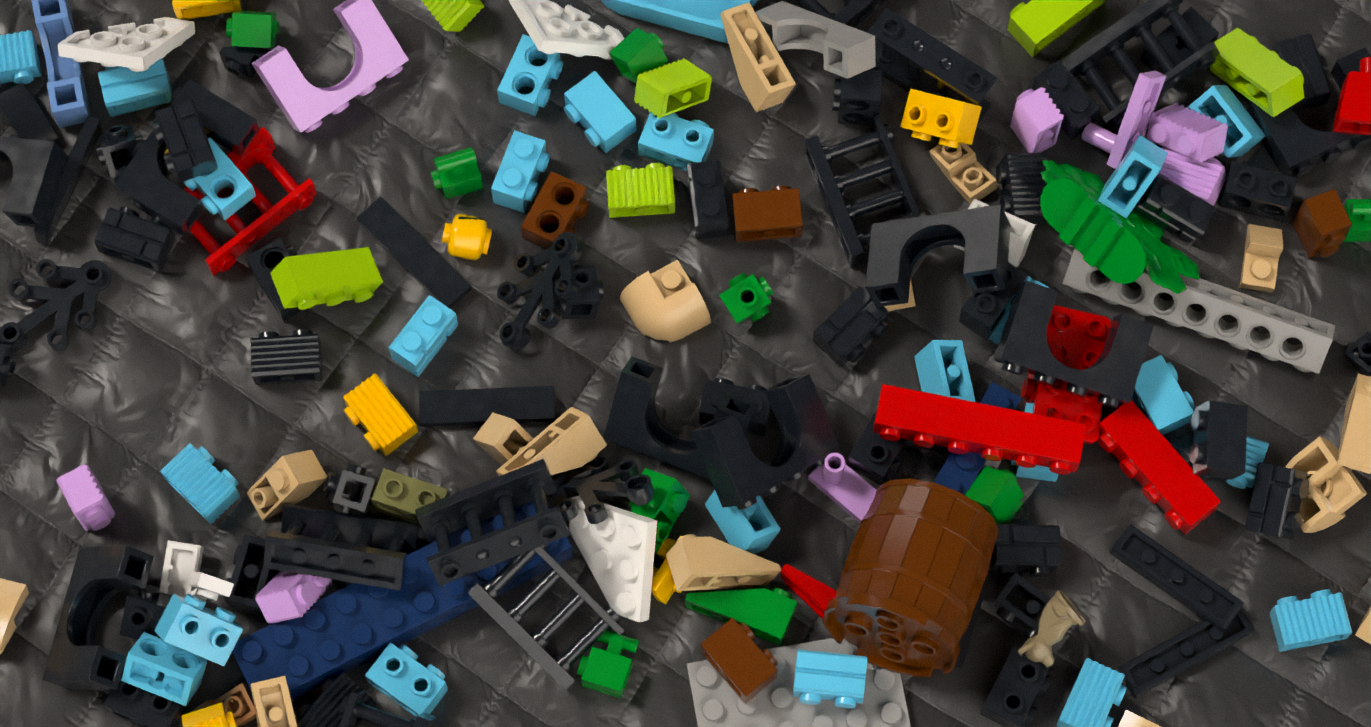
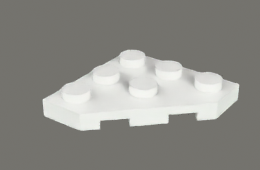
M508 0L537 49L543 53H567L576 57H583L584 55L599 56L603 59L611 60L609 52L624 40L619 30L610 25L605 26V29L601 28L596 23L589 21L590 15L570 5H566L564 9L549 0Z
M163 17L153 19L154 24H145L137 28L134 22L108 26V31L97 32L91 36L89 30L78 31L58 43L59 56L73 58L75 62L91 61L101 63L104 67L121 66L127 67L134 72H141L149 69L152 64L164 58L166 54L181 46L184 41L195 34L194 21Z
M580 496L572 497L571 499L576 503L578 515L569 521V532L610 607L618 615L637 622L649 620L657 520L604 503L608 514L606 520L598 524H591L587 520L584 511L585 506Z

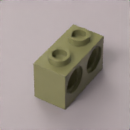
M383 468L371 500L376 511L420 525L415 509L450 495L448 489Z

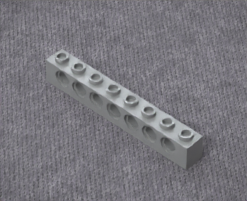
M1076 248L1074 249L1062 283L1069 286L1073 291L1099 296L1109 304H1121L1130 307L1136 313L1143 316H1156L1164 319L1171 326H1184L1193 329L1199 335L1206 338H1218L1227 341L1237 349H1250L1260 353L1268 360H1281L1290 363L1296 369L1303 372L1312 371L1320 373L1333 341L1335 325L1201 278H1189L1181 274L1179 276L1187 290L1179 294L1156 285L1150 279L1146 269L1134 281L1141 288L1133 289L1127 284L1116 283L1108 277L1101 278L1097 276L1094 271L1099 269L1091 267L1083 260L1084 256ZM1158 293H1168L1173 299L1164 300L1159 297ZM1200 304L1205 310L1195 311L1190 305ZM1231 315L1235 317L1237 321L1227 322L1222 318V316ZM1263 326L1269 332L1265 334L1258 333L1254 328ZM1297 338L1302 343L1298 345H1292L1288 343L1286 339Z

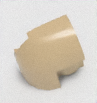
M678 259L651 274L647 271L628 284L620 295V301L638 330L644 336L647 335L656 340H667L669 343L680 340L711 323L707 306L697 286L690 281Z
M1320 436L1295 455L1285 466L1286 468L1307 472L1306 479L1309 481V491L1306 498L1302 499L1299 511L1302 515L1301 529L1305 533H1314L1334 525L1346 517L1344 512L1367 495V492L1352 472L1353 469L1337 464L1339 449L1330 441Z

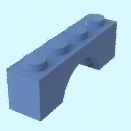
M31 0L35 23L46 60L48 72L47 89L52 114L59 128L85 123L86 118L91 116L81 62H75L73 58L61 57L58 52V43L75 32L70 3L68 0Z

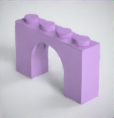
M346 0L333 9L352 39L355 48V61L352 70L340 83L330 87L313 86L305 79L287 49L279 45L251 63L294 130L300 133L304 130L306 133L315 130L323 123L322 118L331 112L333 115L342 112L350 105L349 100L358 94L361 97L370 93L377 87L375 84L377 81L385 76L388 79L397 75L403 70L402 65L409 61L372 0Z

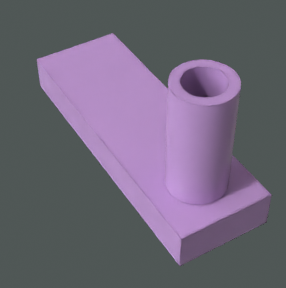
M1157 71L1139 73L1117 135L1092 122L1085 127L1082 133V140L1109 153L1107 165L1116 169L1138 136H1145L1150 121V114L1154 112L1166 75Z
M829 454L825 458L824 464L817 466L808 476V480L857 522L861 523L877 490L847 466L841 454Z

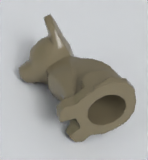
M1057 590L1044 607L1040 617L1038 634L1029 638L1018 650L1019 654L1024 653L1029 660L1042 662L1047 668L1054 663L1052 646L1062 641L1066 631L1071 626H1082L1086 622L1084 616L1063 591Z

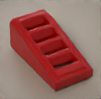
M785 564L781 568L780 579L823 620L829 600L836 597L837 591L800 570Z

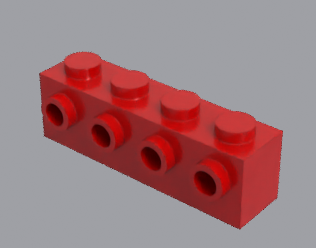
M1130 400V403L1120 406L1099 423V436L1097 439L1099 445L1107 453L1112 452L1120 461L1119 466L1126 476L1131 479L1135 478L1143 487L1141 490L1144 496L1152 504L1157 503L1165 512L1164 517L1173 529H1180L1186 535L1216 511L1221 502L1220 499L1198 475L1193 474V469L1132 400Z

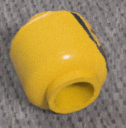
M457 214L453 218L452 224L445 222L441 242L448 243L447 251L451 256L478 260L481 254L487 255L492 229L487 228V222L483 218Z

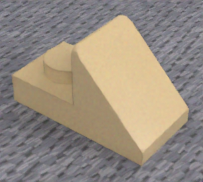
M1248 225L1239 288L1273 293L1276 284L1278 261L1283 251L1282 229Z

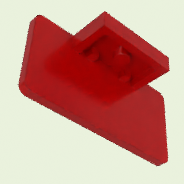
M1054 305L1046 333L1049 349L1053 356L1063 365L1078 370L1087 369L1100 357L1111 322L1105 316ZM1028 373V378H1025L1022 385L1021 397L1025 398V403H1034L1033 414L1087 424L1084 443L1093 444L1099 436L1102 404L1097 402L1099 397L1086 393L1085 397L1070 394L1065 391L1067 386L1054 382L1053 386L1044 385L1034 381L1035 375Z

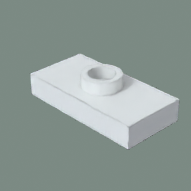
M168 540L160 592L173 595V593L187 595L195 590L196 587L190 586L189 583L193 572H200L204 546Z

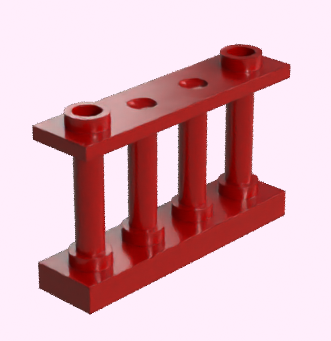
M264 127L258 131L241 157L234 152L226 155L253 185L256 196L251 201L263 215L249 226L243 222L236 212L225 221L237 235L222 247L198 219L190 229V232L211 254L205 259V262L213 276L219 271L224 272L231 268L238 256L298 209L304 210L317 195L314 183L310 178L299 186L272 155L273 150L276 149L273 138ZM256 163H262L289 193L274 206L246 175L247 170ZM188 187L183 189L200 201L204 198L197 188L193 191ZM221 189L217 194L219 198H222L220 194L223 189Z

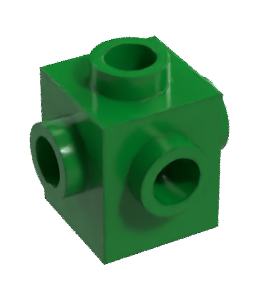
M744 272L730 280L728 284L731 288L719 295L735 322L739 325L748 318L753 323L768 314L767 306L772 304L769 296L774 293L764 277L757 279L754 274L747 276ZM747 292H753L754 299L750 303H745L743 300L744 294Z

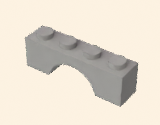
M784 1L755 12L777 51L807 49L820 52L824 58V70L847 79L876 67L875 36Z

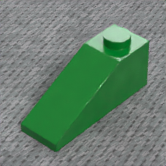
M762 588L688 593L685 599V608L724 624L731 618L738 624L744 622L756 637L781 647L796 612L797 601L792 599L793 595L782 589L774 588L771 591Z

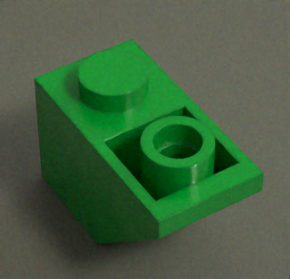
M645 468L642 474L648 475L651 478L654 487L653 499L648 504L641 506L635 505L630 500L629 502L633 513L657 520L655 552L657 553L663 542L668 538L670 530L680 513L685 509L691 495L677 479Z

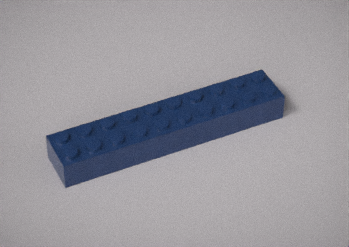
M533 501L514 508L517 522L536 515ZM501 514L481 521L484 534L504 527ZM468 527L449 534L452 547L471 540ZM567 537L548 543L549 547L545 551L558 564L573 558L572 546ZM435 541L406 556L401 590L352 583L313 603V606L310 607V610H307V613L303 614V617L273 623L237 641L232 653L250 689V684L285 676L290 698L293 701L322 686L332 675L338 678L342 672L346 674L379 657L390 642L399 647L401 644H405L479 606L464 588L473 579L480 586L485 581L489 583L513 558L439 586L426 559L439 553L437 542ZM536 554L498 594L501 595L548 571L551 567Z

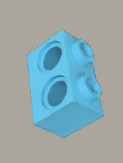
M523 34L498 87L499 103L536 116L539 107L544 108L548 102L551 92L548 87L552 78L557 80L562 71L563 61L560 60V53L546 54L539 51L531 37ZM535 59H543L546 61V63L542 66H534L531 64V62ZM522 87H531L532 89H534L531 93L526 95L520 94L518 92V90Z
M208 138L218 169L204 175H198L193 179L184 181V183L191 191L197 188L204 196L201 202L213 216L218 212L226 220L253 199L256 194L253 185L218 145L211 138ZM223 188L234 190L233 194L228 198H219L217 196L218 192Z
M144 632L128 653L121 681L186 706L202 683L208 660Z

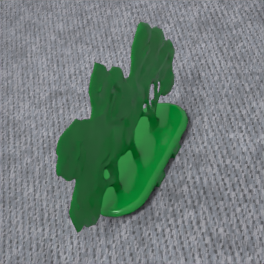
M1053 160L1042 161L1046 170L1041 172V176L1047 183L1040 198L1043 217L1060 234L1059 238L1067 245L1074 246L1084 256L1083 260L1091 267H1097L1106 277L1121 284L1136 281L1142 275L1144 269H1146L1150 279L1156 285L1170 289L1176 294L1187 290L1179 274L1189 278L1200 279L1199 267L1194 261L1180 250L1161 242L1160 238L1164 235L1161 227L1133 210L1127 218H1124L1098 201L1105 185L1098 175L1082 171L1067 163L1059 165Z

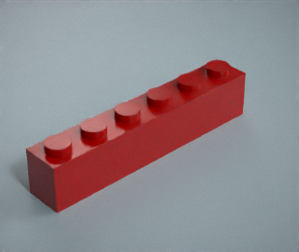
M882 384L873 433H878L885 440L898 441L900 438L913 440V443L920 447L931 448L934 445L947 447L949 452L955 454H967L969 451L979 453L982 458L990 461H1001L1004 458L1014 460L1021 467L1034 468L1036 465L1049 467V470L1053 473L1068 475L1070 472L1076 473L1079 467L1087 424Z

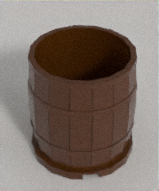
M909 478L889 480L880 485L852 543L844 569H842L836 597L829 600L822 622L828 634L839 644H842L843 639L856 646V656H866L868 663L892 672L916 677H931L933 669H943L942 673L944 674L953 671L961 650L958 644L968 628L989 571L991 555L999 533L994 518L977 502L956 490L934 482Z

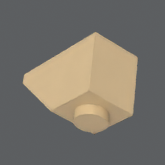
M496 413L490 415L473 438L479 446L501 465L506 463L534 439L514 419Z

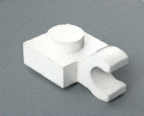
M193 572L189 583L190 586L196 587L194 591H191V595L203 601H206L207 598L217 601L218 596L230 597L234 585L202 572Z

